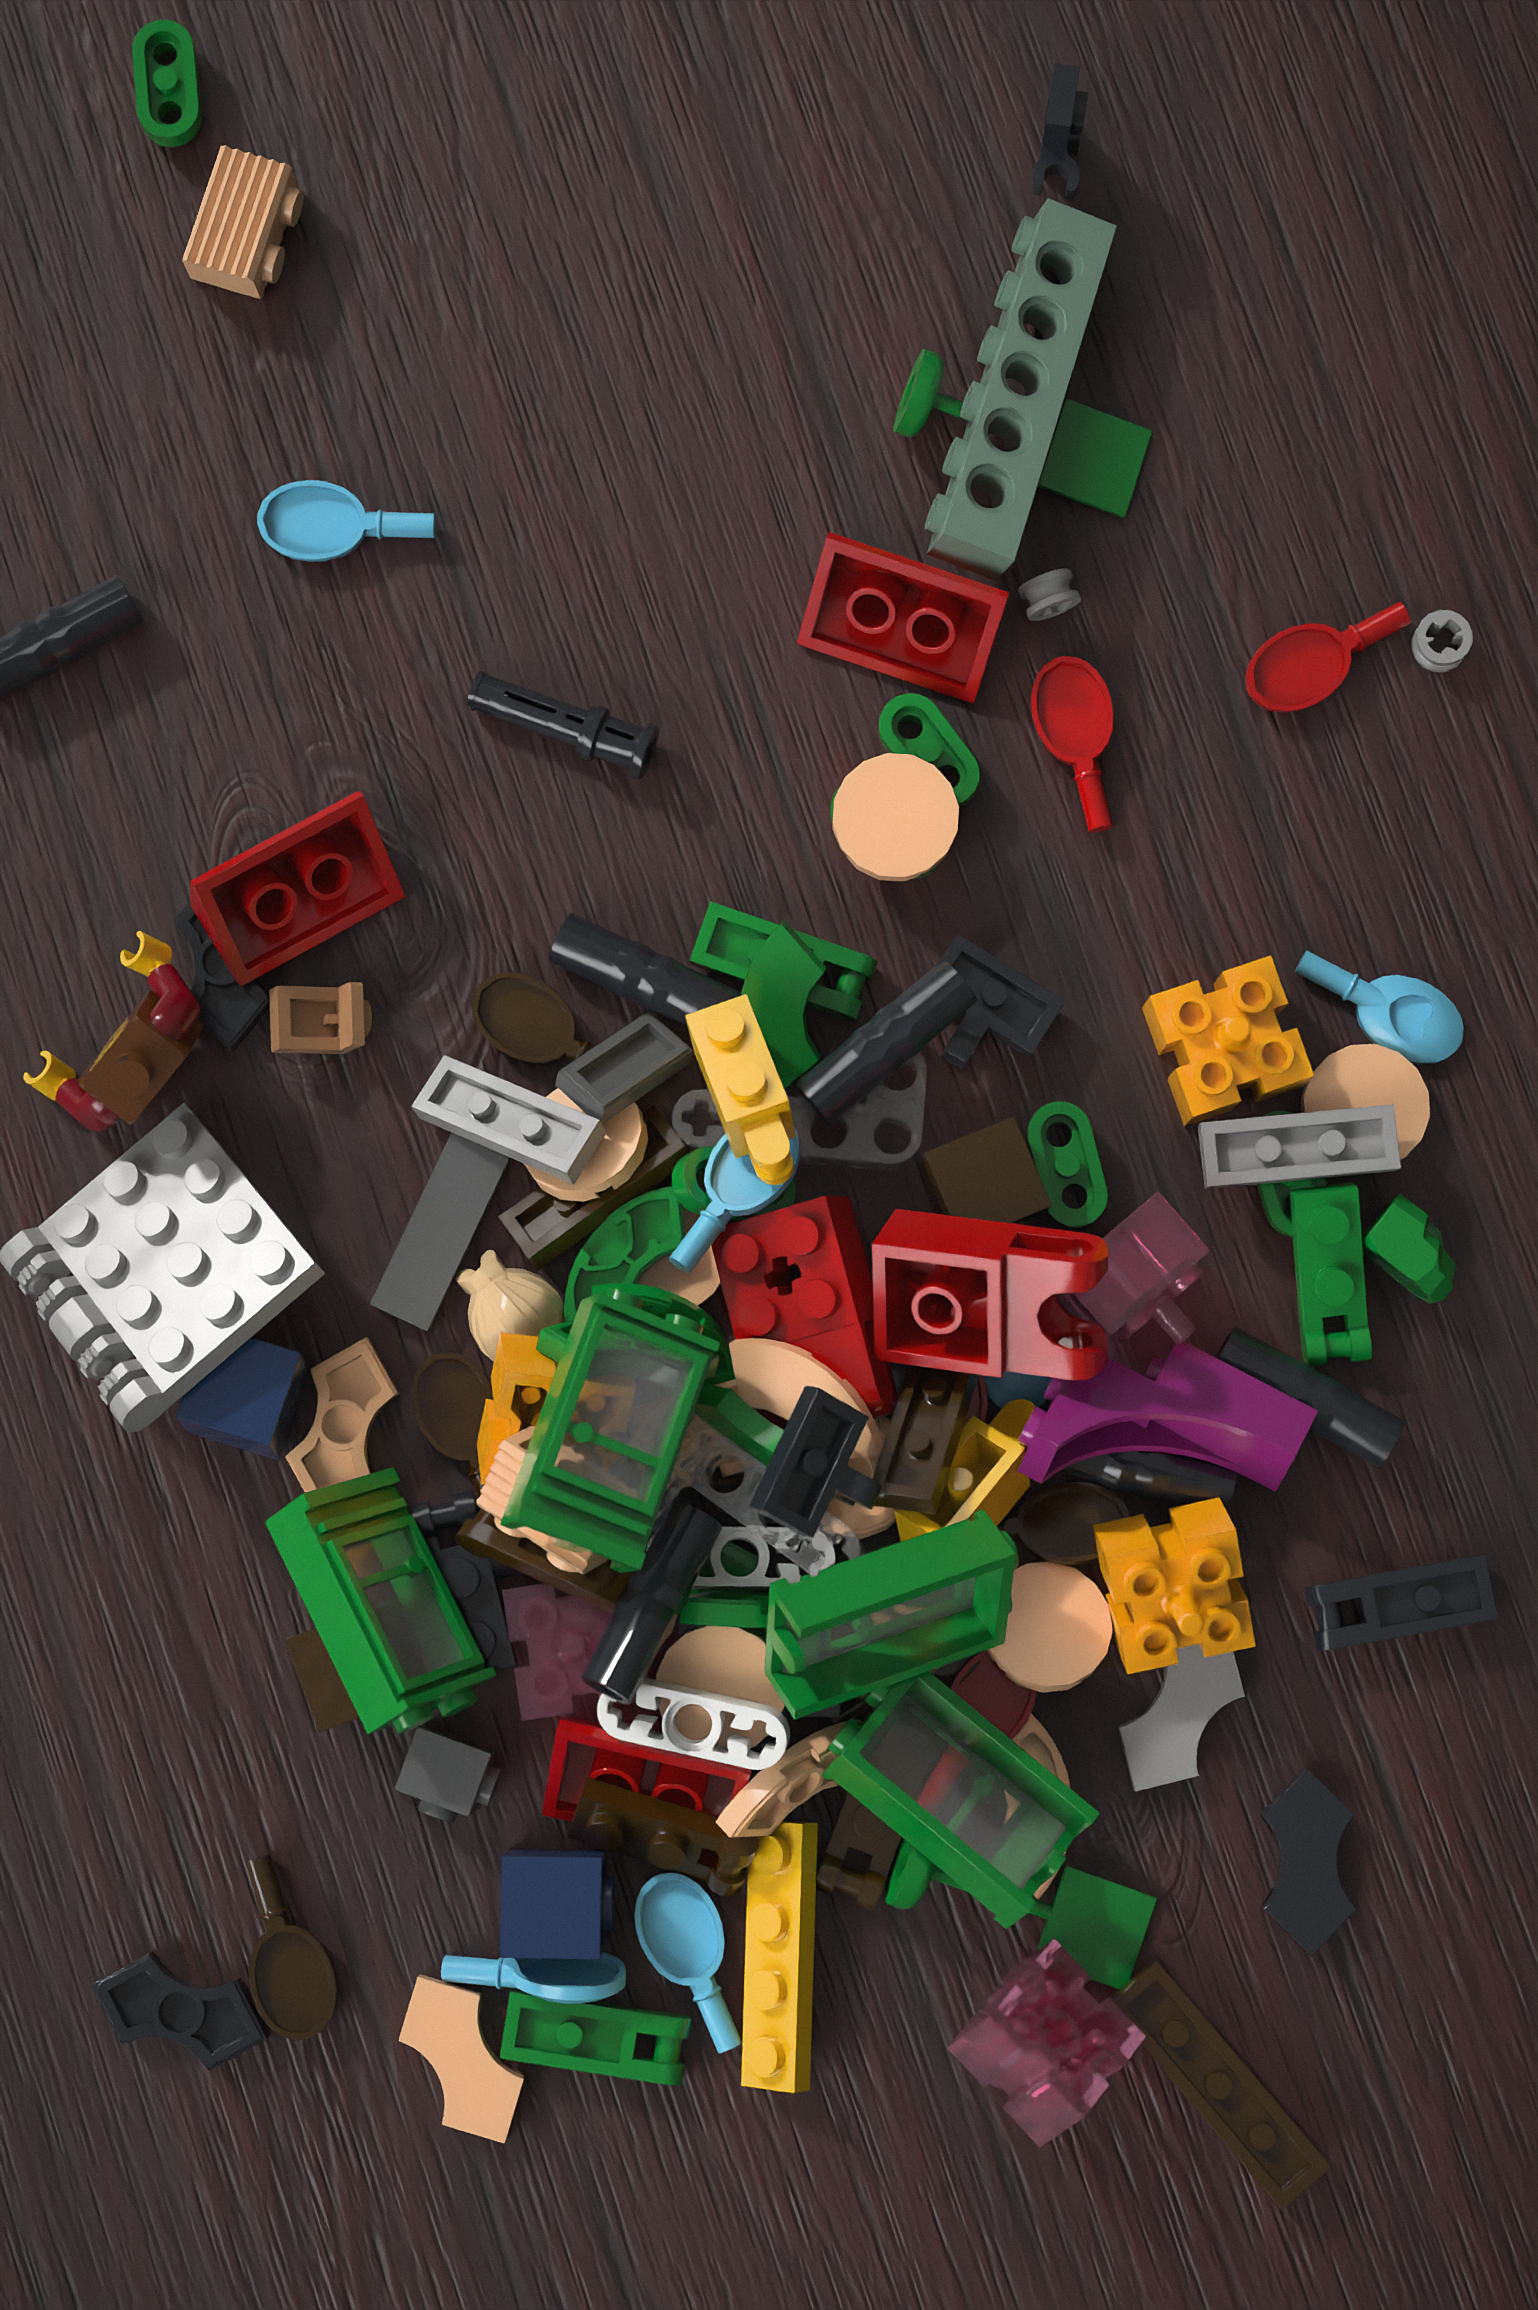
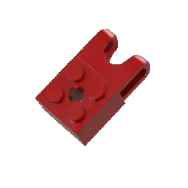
M825 1195L726 1225V1230L718 1235L711 1248L735 1339H770L800 1347L812 1353L813 1358L830 1368L842 1380L846 1378L865 1402L873 1419L893 1413L898 1401L897 1390L890 1362L875 1360L873 1282L850 1196ZM791 1266H798L801 1278L795 1279L791 1284L789 1277ZM754 1408L755 1411L783 1430L785 1429L788 1420L766 1409Z
M895 1209L872 1243L875 1360L999 1378L1002 1377L1005 1371L1066 1380H1088L1096 1376L1105 1368L1108 1362L1106 1332L1097 1323L1070 1315L1058 1303L1056 1294L1083 1293L1096 1287L1108 1271L1109 1249L1107 1243L1103 1238L1088 1233Z

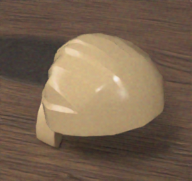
M486 1250L481 1256V1266L476 1271L465 1268L457 1272L455 1280L471 1296L468 1308L470 1332L480 1350L493 1362L500 1332L539 1337L541 1329L564 1323V1304L556 1289L538 1274L524 1269L506 1268L494 1250Z

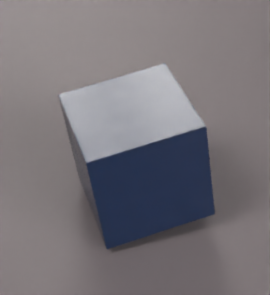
M250 1338L183 1395L176 1418L190 1434L280 1461L310 1369L300 1352Z
M509 1848L502 1855L500 1958L600 1959L605 1949V1931H613L614 1877H606L607 1850Z

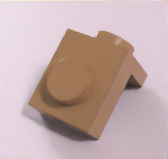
M348 982L338 988L276 986L269 990L271 1053L345 1054L364 1045L365 1037L368 1036L371 1029L372 1012L369 1001L363 998V984L361 982Z

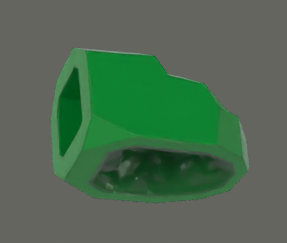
M1398 1193L1381 1210L1362 1234L1363 1254L1417 1297L1429 1304L1444 1300L1453 1288L1456 1264L1444 1250L1441 1231L1430 1223L1428 1214Z

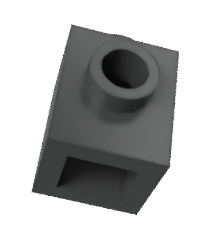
M423 1724L416 1728L394 1790L421 1799L418 1807L419 1811L454 1823L458 1813L470 1816L475 1811L477 1803L485 1806L489 1805L502 1769L491 1765L496 1750Z

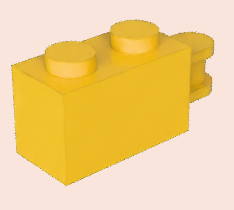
M747 994L685 1015L696 1058L735 1159L749 1154L756 1175L762 1182L769 1185H778L786 1182L794 1171V1161L789 1139L796 1137L789 1100Z
M1016 1399L1008 1402L989 1425L975 1416L969 1419L962 1429L937 1513L894 1510L900 1542L966 1519L972 1522L974 1521L975 1512L982 1509L985 1510L996 1527L1031 1485L1030 1478L1018 1472L1028 1450V1446L1018 1442L1036 1407L1032 1402L1025 1399Z

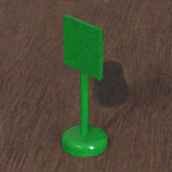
M925 348L919 354L897 410L893 426L894 433L905 437L917 435L924 427L932 408L964 419L960 417L963 402L938 393L944 371V362L939 354ZM1066 398L1051 439L1037 487L1124 518L1152 430Z
M901 1837L887 1875L885 1885L887 1905L899 1909L913 1908L923 1898L931 1879L966 1891ZM1065 1866L1053 1904L1032 1897L1036 1903L1028 1913L1047 1920L1034 1960L1120 1989L1130 1980L1157 1898L1084 1871Z

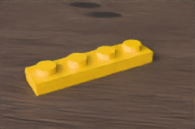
M783 1820L770 1836H757L759 1847L752 1863L748 1865L741 2086L789 2093L810 2091L818 1823Z

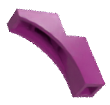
M1178 1338L1167 1360L1164 1361L1154 1356L1144 1376L1108 1357L1105 1368L1088 1380L1052 1378L1043 1396L1052 1401L1049 1410L1046 1412L1036 1406L1019 1437L1018 1442L1028 1446V1450L1018 1472L1039 1483H1043L1056 1472L1094 1456L1115 1452L1154 1451L1185 1455L1211 1462L1235 1471L1276 1492L1297 1455L1318 1410Z

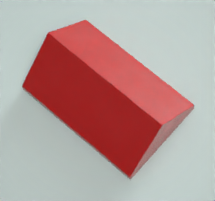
M828 532L796 644L974 704L1004 619L1010 592Z
M360 791L347 796L190 880L191 908L240 987L405 897L366 799Z
M565 1715L559 1719L541 1815L572 1822L587 1777L719 1818L735 1796L749 1783L752 1769L620 1740L609 1735L600 1723Z

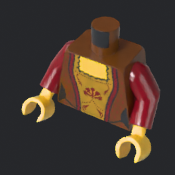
M141 931L136 933L141 942L138 953L134 954L123 949L120 959L124 966L147 976V983L151 989L79 1079H76V1073L73 1068L48 1051L40 1053L42 1057L47 1059V1064L39 1076L33 1077L28 1072L24 1073L26 1083L49 1099L56 1100L61 1107L84 1127L92 1131H106L120 1118L132 1125L187 1057L204 1026V1023L198 1019L200 1006L197 999L177 969L170 964L172 958L171 947Z

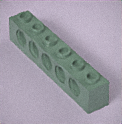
M1047 198L1034 219L1025 216L1021 221L1011 249L1012 252L1020 255L1015 273L1009 270L1006 272L994 303L995 307L1003 309L998 327L991 325L987 330L977 357L978 362L986 365L981 382L973 381L961 407L960 417L968 420L963 439L955 437L943 465L942 473L951 476L945 495L940 493L936 495L926 519L925 530L933 532L927 555L995 581L1014 562L1117 225ZM1040 269L1052 272L1058 278L1060 285L1049 282L1042 275ZM1023 324H1030L1036 327L1041 332L1044 340H1038L1030 336ZM1006 378L1018 381L1025 388L1027 396L1013 392L1009 388ZM988 434H996L1002 437L1007 442L1010 452L997 449L991 443ZM971 489L984 492L990 498L993 508H985L977 504L971 495Z

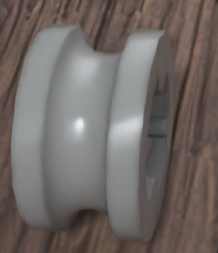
M1058 569L1041 574L1019 587L1020 598L1028 599L1030 602V607L1026 611L1029 620L1039 621L1059 615L1081 602L1082 598L1079 591L1071 590L1069 587V583L1073 580V574L1070 569Z
M1437 610L1429 613L1420 622L1412 638V652L1416 661L1425 669L1433 672H1447L1455 669L1464 660L1473 642L1472 630L1468 621L1460 614L1451 610ZM1443 628L1450 630L1454 634L1450 644L1458 645V650L1455 651L1447 647L1441 654L1435 652L1430 648L1434 638L1426 637V632L1429 631L1437 635Z

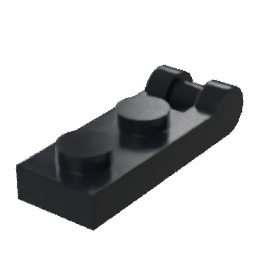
M473 1489L454 1493L453 1501L431 1506L429 1500L410 1505V1515L412 1514L485 1661L483 1663L485 1669L493 1667L494 1670L517 1665L518 1662L498 1583L493 1577L489 1557L480 1558L474 1556L460 1545L442 1549L438 1531L459 1525L462 1527L467 1519H475L479 1513Z
M1485 1555L1470 1556L1304 1587L1307 1605L1315 1607L1319 1630L1314 1631L1313 1635L1317 1651L1332 1650L1498 1619ZM1358 1598L1363 1623L1344 1626L1340 1601Z

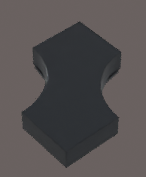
M189 902L173 923L188 939L194 954L195 978L191 992L200 1006L198 1019L204 1023V1029L234 1052L270 1008V999L259 987L256 979L241 987L238 985Z
M1304 1767L1259 1813L1274 1836L1279 1858L1275 1885L1261 1908L1312 1956L1356 1910L1341 1886L1336 1863L1340 1837L1354 1814Z
M153 1951L91 1985L120 2044L151 2036L171 2039L190 2049L208 2071L270 2037L241 1978L229 1983L212 1986L189 1983L169 1972L160 1963Z

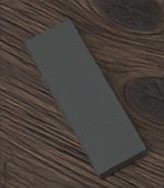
M451 1132L370 1302L371 1306L430 1333L457 1272H459L511 1162L509 1157Z

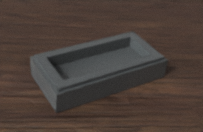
M648 1011L558 1071L555 1086L587 1115L600 1120L603 1124L688 1066L693 1050Z

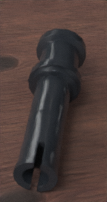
M484 671L477 673L467 699V709L485 713L518 725L526 730L576 746V753L581 756V759L591 762L597 757L630 769L631 777L639 780L645 775L658 742L660 728L657 725L649 723L645 728L611 716L610 709L601 705L598 707L592 706L587 711L540 692L493 677Z

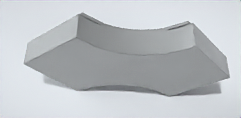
M1199 1644L1176 1649L1179 1663L1164 1667L1163 1682L1152 1704L1140 1716L1117 1726L1132 1787L1135 1792L1199 1776L1196 1759L1197 1748L1206 1724L1223 1706L1245 1696L1234 1652L1204 1658Z

